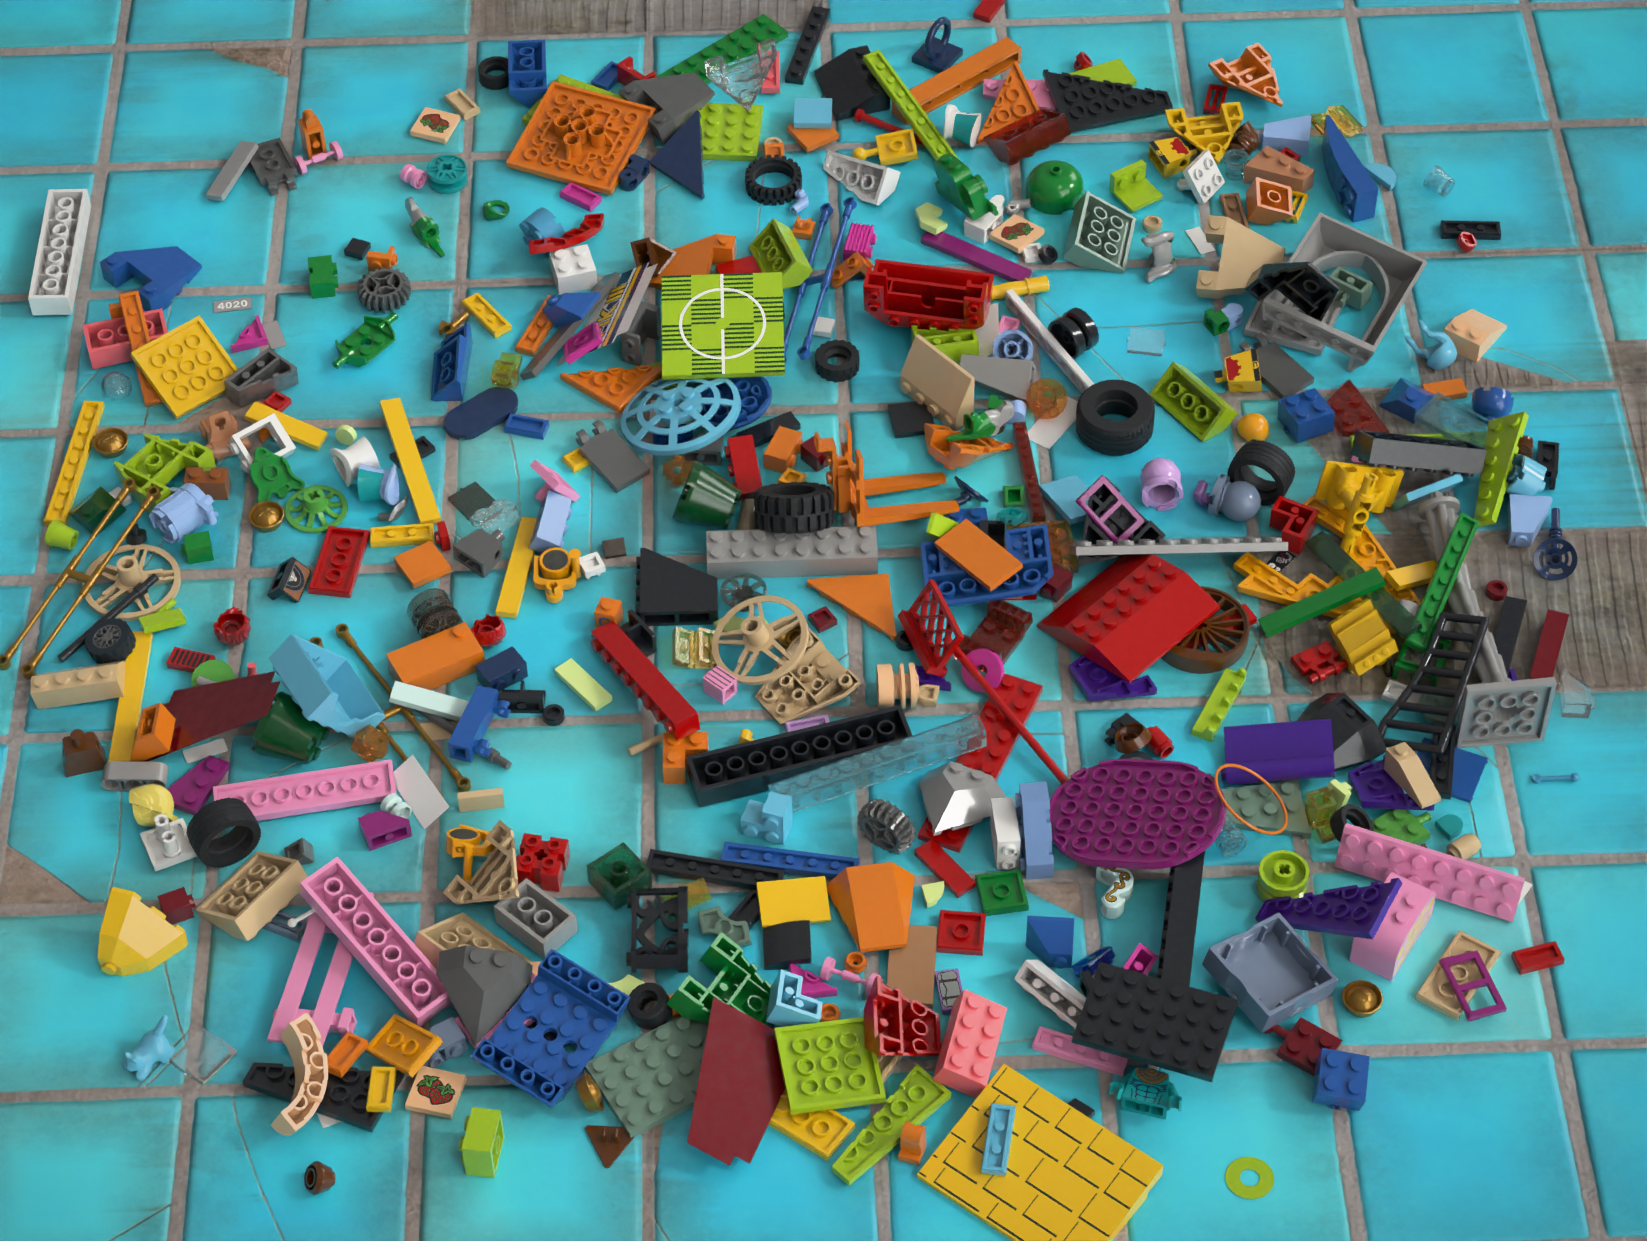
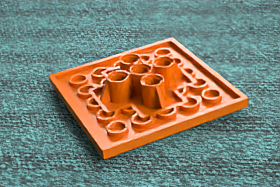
M552 81L507 159L506 166L507 168L566 184L573 182L585 189L612 196L620 181V172L628 167L629 157L635 154L650 126L648 119L657 114L656 108Z

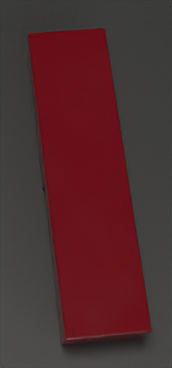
M1548 609L1529 679L1553 677L1569 614Z

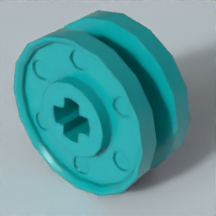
M450 154L439 155L433 158L427 165L428 184L432 190L438 193L451 194L462 190L467 185V165L461 157Z

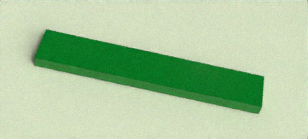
M1377 567L1259 618L1258 622L1266 638H1269L1386 586V583Z

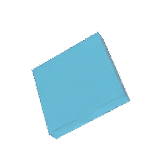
M794 98V128L831 129L832 98Z

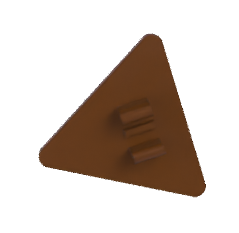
M587 1125L585 1127L605 1168L611 1167L634 1138L629 1137L624 1127Z

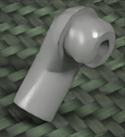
M1030 199L1011 200L1005 207L1006 213L1014 215L1020 209L1030 208Z

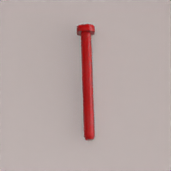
M860 108L854 116V121H864L889 132L905 130L867 115ZM914 133L915 142L924 145L922 141L919 139V137Z

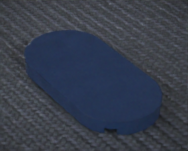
M506 387L489 388L449 411L444 419L445 430L449 436L455 439L465 438V440L476 438L507 420L510 413L515 414L518 409V397L513 390Z

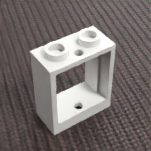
M274 413L232 435L229 441L230 450L234 455L237 454L241 460L240 465L245 472L249 473L253 459L241 442V439L265 426L281 449L275 455L286 458L292 455L296 449Z
M1014 797L991 799L990 831L996 870L1019 868L1021 840Z

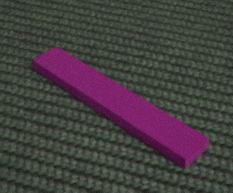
M926 231L921 237L922 244L984 271L993 273L1007 281H1021L1031 276V269L943 231L937 235Z

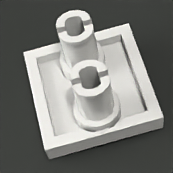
M1205 150L1182 172L1185 179H1180L1177 186L1180 191L1192 190L1198 204H1205L1225 181L1210 151Z
M160 814L154 819L156 828L140 833L141 840L155 872L197 857L188 840L187 826L183 818L169 823L167 816Z

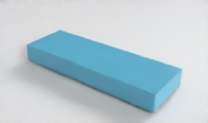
M991 1103L981 1167L982 1174L1006 1176L1016 1106Z

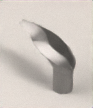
M406 495L391 512L379 513L378 520L389 522L397 520L403 513L409 497Z

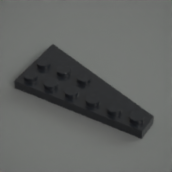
M254 1062L243 1080V1085L249 1089L290 1103L295 1088L294 1067H284L283 1064ZM350 1067L342 1078L328 1072L326 1091L316 1113L373 1132L384 1112H367L366 1110L371 1071H359L358 1068ZM396 1070L394 1093L405 1076L399 1070Z

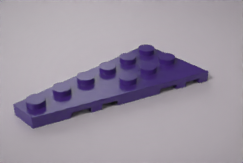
M1393 878L1389 883L1381 884L1380 881L1371 882L1370 886L1358 887L1357 885L1334 888L1324 890L1323 894L1314 895L1311 892L1305 893L1300 898L1292 899L1291 896L1269 899L1264 901L1255 919L1259 923L1280 913L1293 929L1373 939L1403 883L1399 878Z

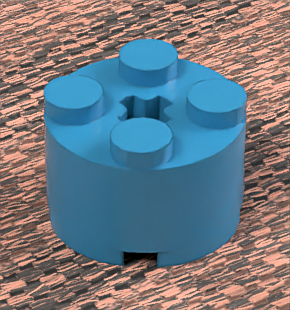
M543 207L533 212L519 224L525 235L523 240L528 246L529 240L552 236L560 238L563 237L565 231L561 223L556 224L553 220L556 217Z

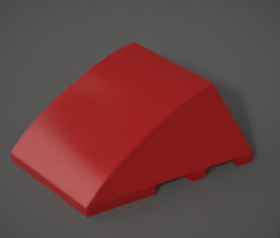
M876 976L864 1007L865 1049L876 1055L939 1056L941 1050L939 1014L917 1000L911 1001L901 995V990L898 988L891 989L882 983V978Z

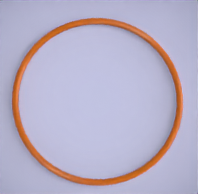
M1224 764L1216 770L1214 775L1216 791L1226 808L1240 822L1259 833L1276 835L1285 830L1288 824L1287 810L1278 793L1265 779L1254 771L1238 764ZM1235 767L1245 770L1261 780L1273 792L1284 812V825L1280 830L1273 832L1261 830L1252 826L1234 812L1222 796L1218 786V774L1223 768Z

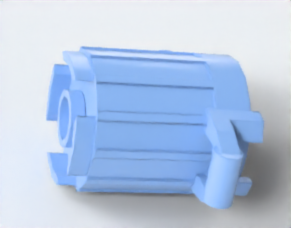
M185 483L180 488L171 487L172 495L153 507L151 514H149V520L154 530L159 527L164 533V536L161 538L165 542L172 544L179 542L184 538L183 535L190 534L204 523L208 525L216 524L218 511L214 512L211 505L214 500L209 494L205 495L195 484Z

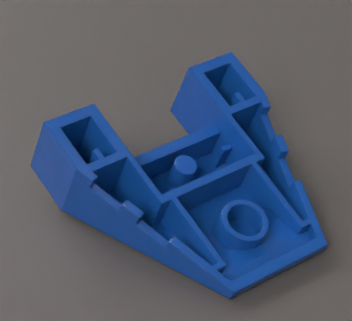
M177 246L120 251L100 261L103 278L113 287L117 288L133 277L138 278L145 284L137 291L139 292L142 308L146 312L168 308L172 304V299L175 295H179L182 292V287L186 283L189 284L202 269V265Z

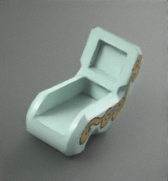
M1097 867L1096 879L1110 886L1101 898L1103 906L1100 908L1101 913L1108 919H1116L1124 913L1125 902L1132 897L1134 878L1132 873L1126 868Z

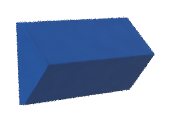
M545 40L508 41L509 94L528 108L534 105L547 91Z
M469 323L464 324L441 342V348L434 353L432 401H463L473 345Z

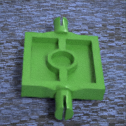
M1393 809L1372 820L1374 832L1416 845L1430 839V832L1422 825L1431 820V815L1427 811L1416 817L1408 810Z

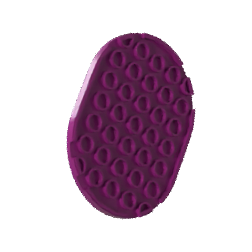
M1111 759L1098 762L1099 765L1088 769L1084 767L1072 774L1067 782L1058 786L1050 798L1049 811L1052 842L1063 855L1078 863L1097 867L1153 870L1187 862L1204 852L1216 840L1224 826L1227 808L1216 791L1214 778L1210 774L1199 770L1197 766L1178 761Z

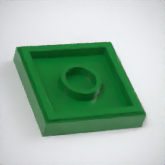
M1020 869L975 875L982 913H986V916L1029 911Z

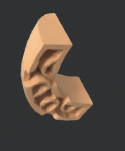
M308 1013L290 1022L280 1035L290 1053L295 1071V1088L291 1102L271 1124L273 1129L283 1136L294 1134L311 1119L326 1091L328 1080L327 1054L324 1053L320 1042L321 1035Z

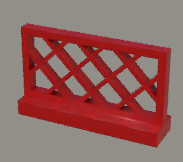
M929 580L908 611L901 610L898 618L925 672L944 677L948 672L945 664L962 642L964 636L936 582ZM932 590L931 600H929V593ZM937 604H939L938 615H936ZM928 605H930L929 615L927 616ZM920 606H921V611H920V615H919V614H917V611H918V609H919ZM944 618L947 619V621H946V629H943V626H944ZM935 619H938L937 628L934 630ZM926 620H928V627H927V629H926V627H925ZM952 632H953L954 635H955V638H954L953 641L951 642V635H952ZM945 633L944 644H941L942 634ZM933 634H936L935 644L933 643ZM941 648H943L942 656H940Z

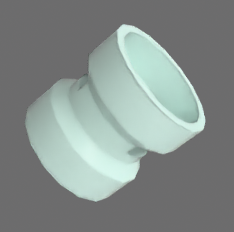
M396 793L386 796L380 805L381 811L406 819L409 818L412 812V808L406 802H402V799Z

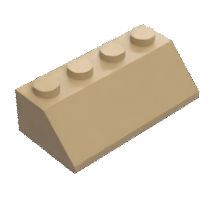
M125 661L36 674L31 677L30 694L38 710L124 697Z

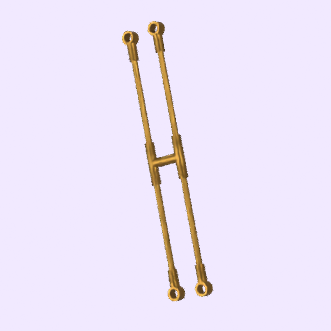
M127 478L123 481V488L115 498L114 504L79 553L72 558L54 583V588L14 644L10 645L4 655H0L1 670H7L11 666L10 660L19 649L18 646L66 581L72 578L84 582L85 584L79 591L78 597L39 652L35 653L29 663L24 664L20 669L26 679H31L36 674L35 668L42 660L43 654L71 614L93 588L106 569L105 566L141 515L148 510L153 501L161 497L157 486H151L147 489V497L140 505L139 511L91 576L75 571L81 562L82 556L119 504L123 503L129 493L137 489L134 479Z
M346 624L337 625V637L343 639L350 648H353L387 691L390 698L392 689L356 645L357 642L349 633L348 626ZM313 637L310 639L309 642L323 647L321 638ZM395 704V706L383 711L385 718L375 728L381 736L387 739L404 762L408 757L383 724V721L400 712L408 722L413 724L447 767L449 774L457 783L458 791H470V780L467 777H463L457 768L451 765L417 722L415 715L408 707Z

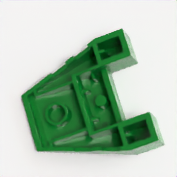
M720 932L699 960L717 974L716 978L706 988L688 975L666 1004L686 1019L709 1023L712 1002L715 997L769 1026L770 1023L766 1022L771 985L767 980L763 981L756 972L758 968L754 963L750 964L743 956L744 951L742 948Z

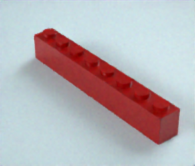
M614 621L591 631L592 641H590L594 652H598L604 663H608L611 666L613 673L621 677L623 684L632 689L634 696L637 699H641L646 710H650L653 713L656 721L664 725L668 734H672L676 740H679L700 730L696 710Z

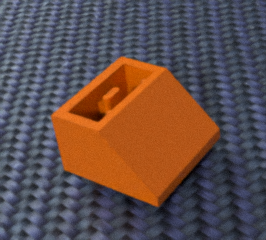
M161 702L142 709L130 762L146 761L149 758L170 751L176 719Z

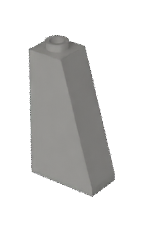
M961 355V360L957 364L975 377L974 385L1011 400H1021L1027 406H1030L1036 366L1033 361Z

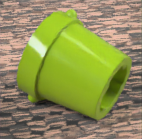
M53 520L48 526L44 541L50 547L73 550L77 544L79 532L63 524L61 521Z

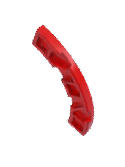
M604 214L585 215L580 228H574L565 232L563 237L552 236L529 240V254L556 251L590 239L603 228Z

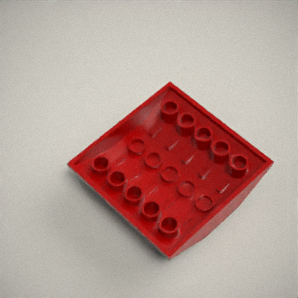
M1123 554L1039 622L1037 628L1128 683H1131L1218 611L1220 605L1185 571L1157 555Z

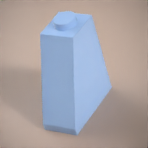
M1307 115L1266 123L1264 125V132L1260 131L1259 143H1262V149L1269 146L1280 152L1287 147L1299 155H1307L1312 116Z
M1509 495L1507 504L1509 546H1531L1550 513L1551 496Z

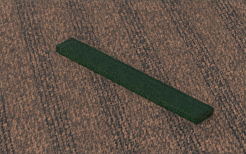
M1321 531L1305 542L1306 546L1342 581L1366 572L1324 531ZM1383 587L1360 597L1363 601L1367 598L1371 599L1373 608L1377 609L1379 616L1404 640L1423 628L1421 622Z

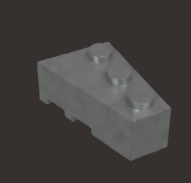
M266 348L224 381L226 397L239 407L270 396L274 391L280 392L299 384L297 367L270 348Z

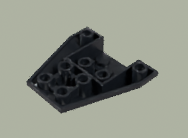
M1326 693L1310 703L1297 720L1331 719L1335 771L1371 762L1386 752L1387 748L1375 721L1345 693Z

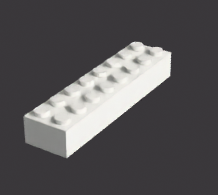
M87 189L48 190L28 296L32 315H72L91 210Z

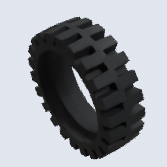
M767 155L766 159L762 156L759 157V161L757 159L753 160V164L750 163L745 173L747 194L754 201L757 199V202L760 204L764 201V205L772 203V206H776L777 202L780 205H783L784 201L787 203L791 202V198H797L795 192L802 189L800 166L793 162V159L789 158L787 160L786 156L779 158V155H775L774 158L771 155ZM772 172L783 173L792 179L787 185L777 188L764 187L755 180L763 174Z

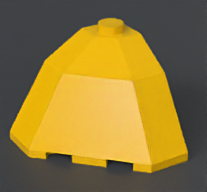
M112 887L99 933L98 961L101 971L108 975L122 977L151 971L187 947L188 940L185 930L178 924L171 925L165 920L166 915L154 906L148 908L140 902L142 897L137 893Z

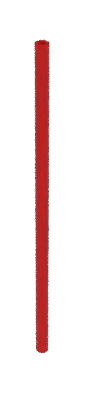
M957 647L953 653L1061 785L1067 782L1069 779L963 651Z

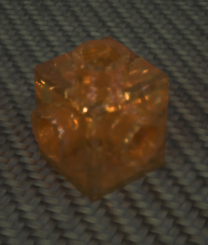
M673 455L672 459H667V463L663 464V475L666 476V480H671L672 485H683L684 481L688 478L694 460H685V456ZM676 467L680 468L679 474L676 472Z
M369 724L356 732L351 750L371 763L382 759L387 754L390 738Z

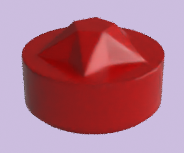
M1462 232L1456 238L1458 247L1463 251L1470 252L1477 245L1475 237L1469 232Z

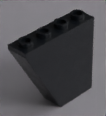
M640 548V557H636V567L640 569V573H636V585H640V589H636V602H640V605H636V614L647 626L712 625L718 620L717 577L649 549Z

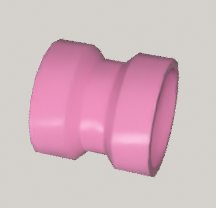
M407 164L401 170L400 180L408 184L410 183L416 189H420L427 180V173L421 169L417 170L412 164Z

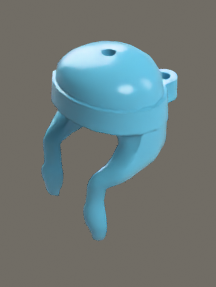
M1418 320L1420 329L1429 338H1434L1441 344L1426 349H1419L1415 341L1406 335L1405 340L1407 344L1413 348L1418 356L1427 359L1426 364L1430 368L1437 371L1447 368L1457 357V348L1454 342L1446 333L1431 332L1422 320Z

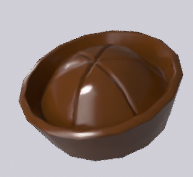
M1141 723L1127 724L1121 727L1114 735L1115 749L1124 754L1136 752L1149 743L1151 732Z

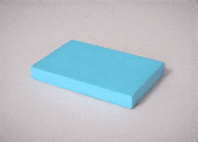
M1456 474L1406 493L1395 501L1391 507L1396 512L1430 499V494L1435 493V491H1439L1442 494L1448 492L1463 481L1461 474Z
M1077 475L1039 485V492L1070 525L1085 521L1086 512L1075 501L1088 487Z

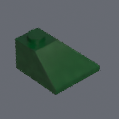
M100 486L71 510L69 514L92 534L116 500ZM119 504L99 534L126 511L122 504Z

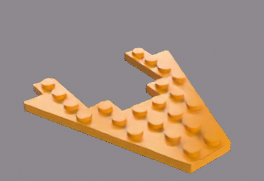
M1313 494L1303 504L1319 510L1317 523L1343 539L1345 535L1343 528L1349 513L1347 507L1345 506L1344 509L1333 508L1324 500L1316 499ZM1366 524L1361 536L1356 539L1352 553L1343 552L1340 548L1337 549V556L1350 563V565L1328 584L1310 573L1297 585L1249 552H1246L1233 566L1234 570L1246 577L1237 587L1239 593L1288 606L1377 567L1385 580L1386 586L1327 611L1322 615L1337 618L1368 598L1371 599L1373 608L1377 609L1389 633L1396 634L1401 629L1392 623L1396 602L1403 599L1421 604V601L1411 588L1396 591L1384 577L1387 571L1397 568Z

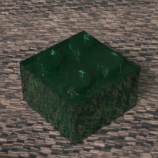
M624 842L587 865L588 882L615 910L627 904V895H631L632 888L653 887L651 870Z

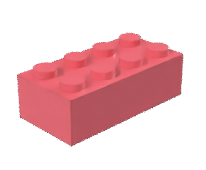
M162 308L144 312L151 341L168 333ZM124 317L82 325L92 369L134 361L130 356L132 349Z
M964 989L953 1003L932 1080L976 1099L987 1086L1007 1007Z

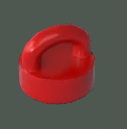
M1080 52L1076 55L1074 63L1076 71L1093 66L1091 59L1086 53Z

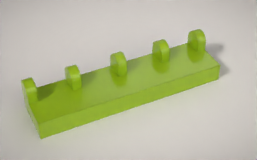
M1239 668L1237 672L1225 669L1192 728L1191 735L1209 742L1214 740L1246 681L1247 672L1245 669Z

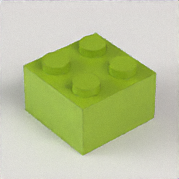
M472 1107L470 1116H466L464 1122L465 1137H461L459 1141V1151L462 1152L461 1164L465 1166L466 1175L495 1178L505 1138L501 1111Z

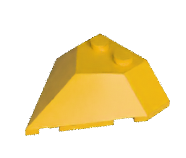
M1240 102L1221 104L1220 114L1190 118L1186 117L1184 108L1165 110L1169 127L1200 151L1209 150L1218 165L1244 118Z

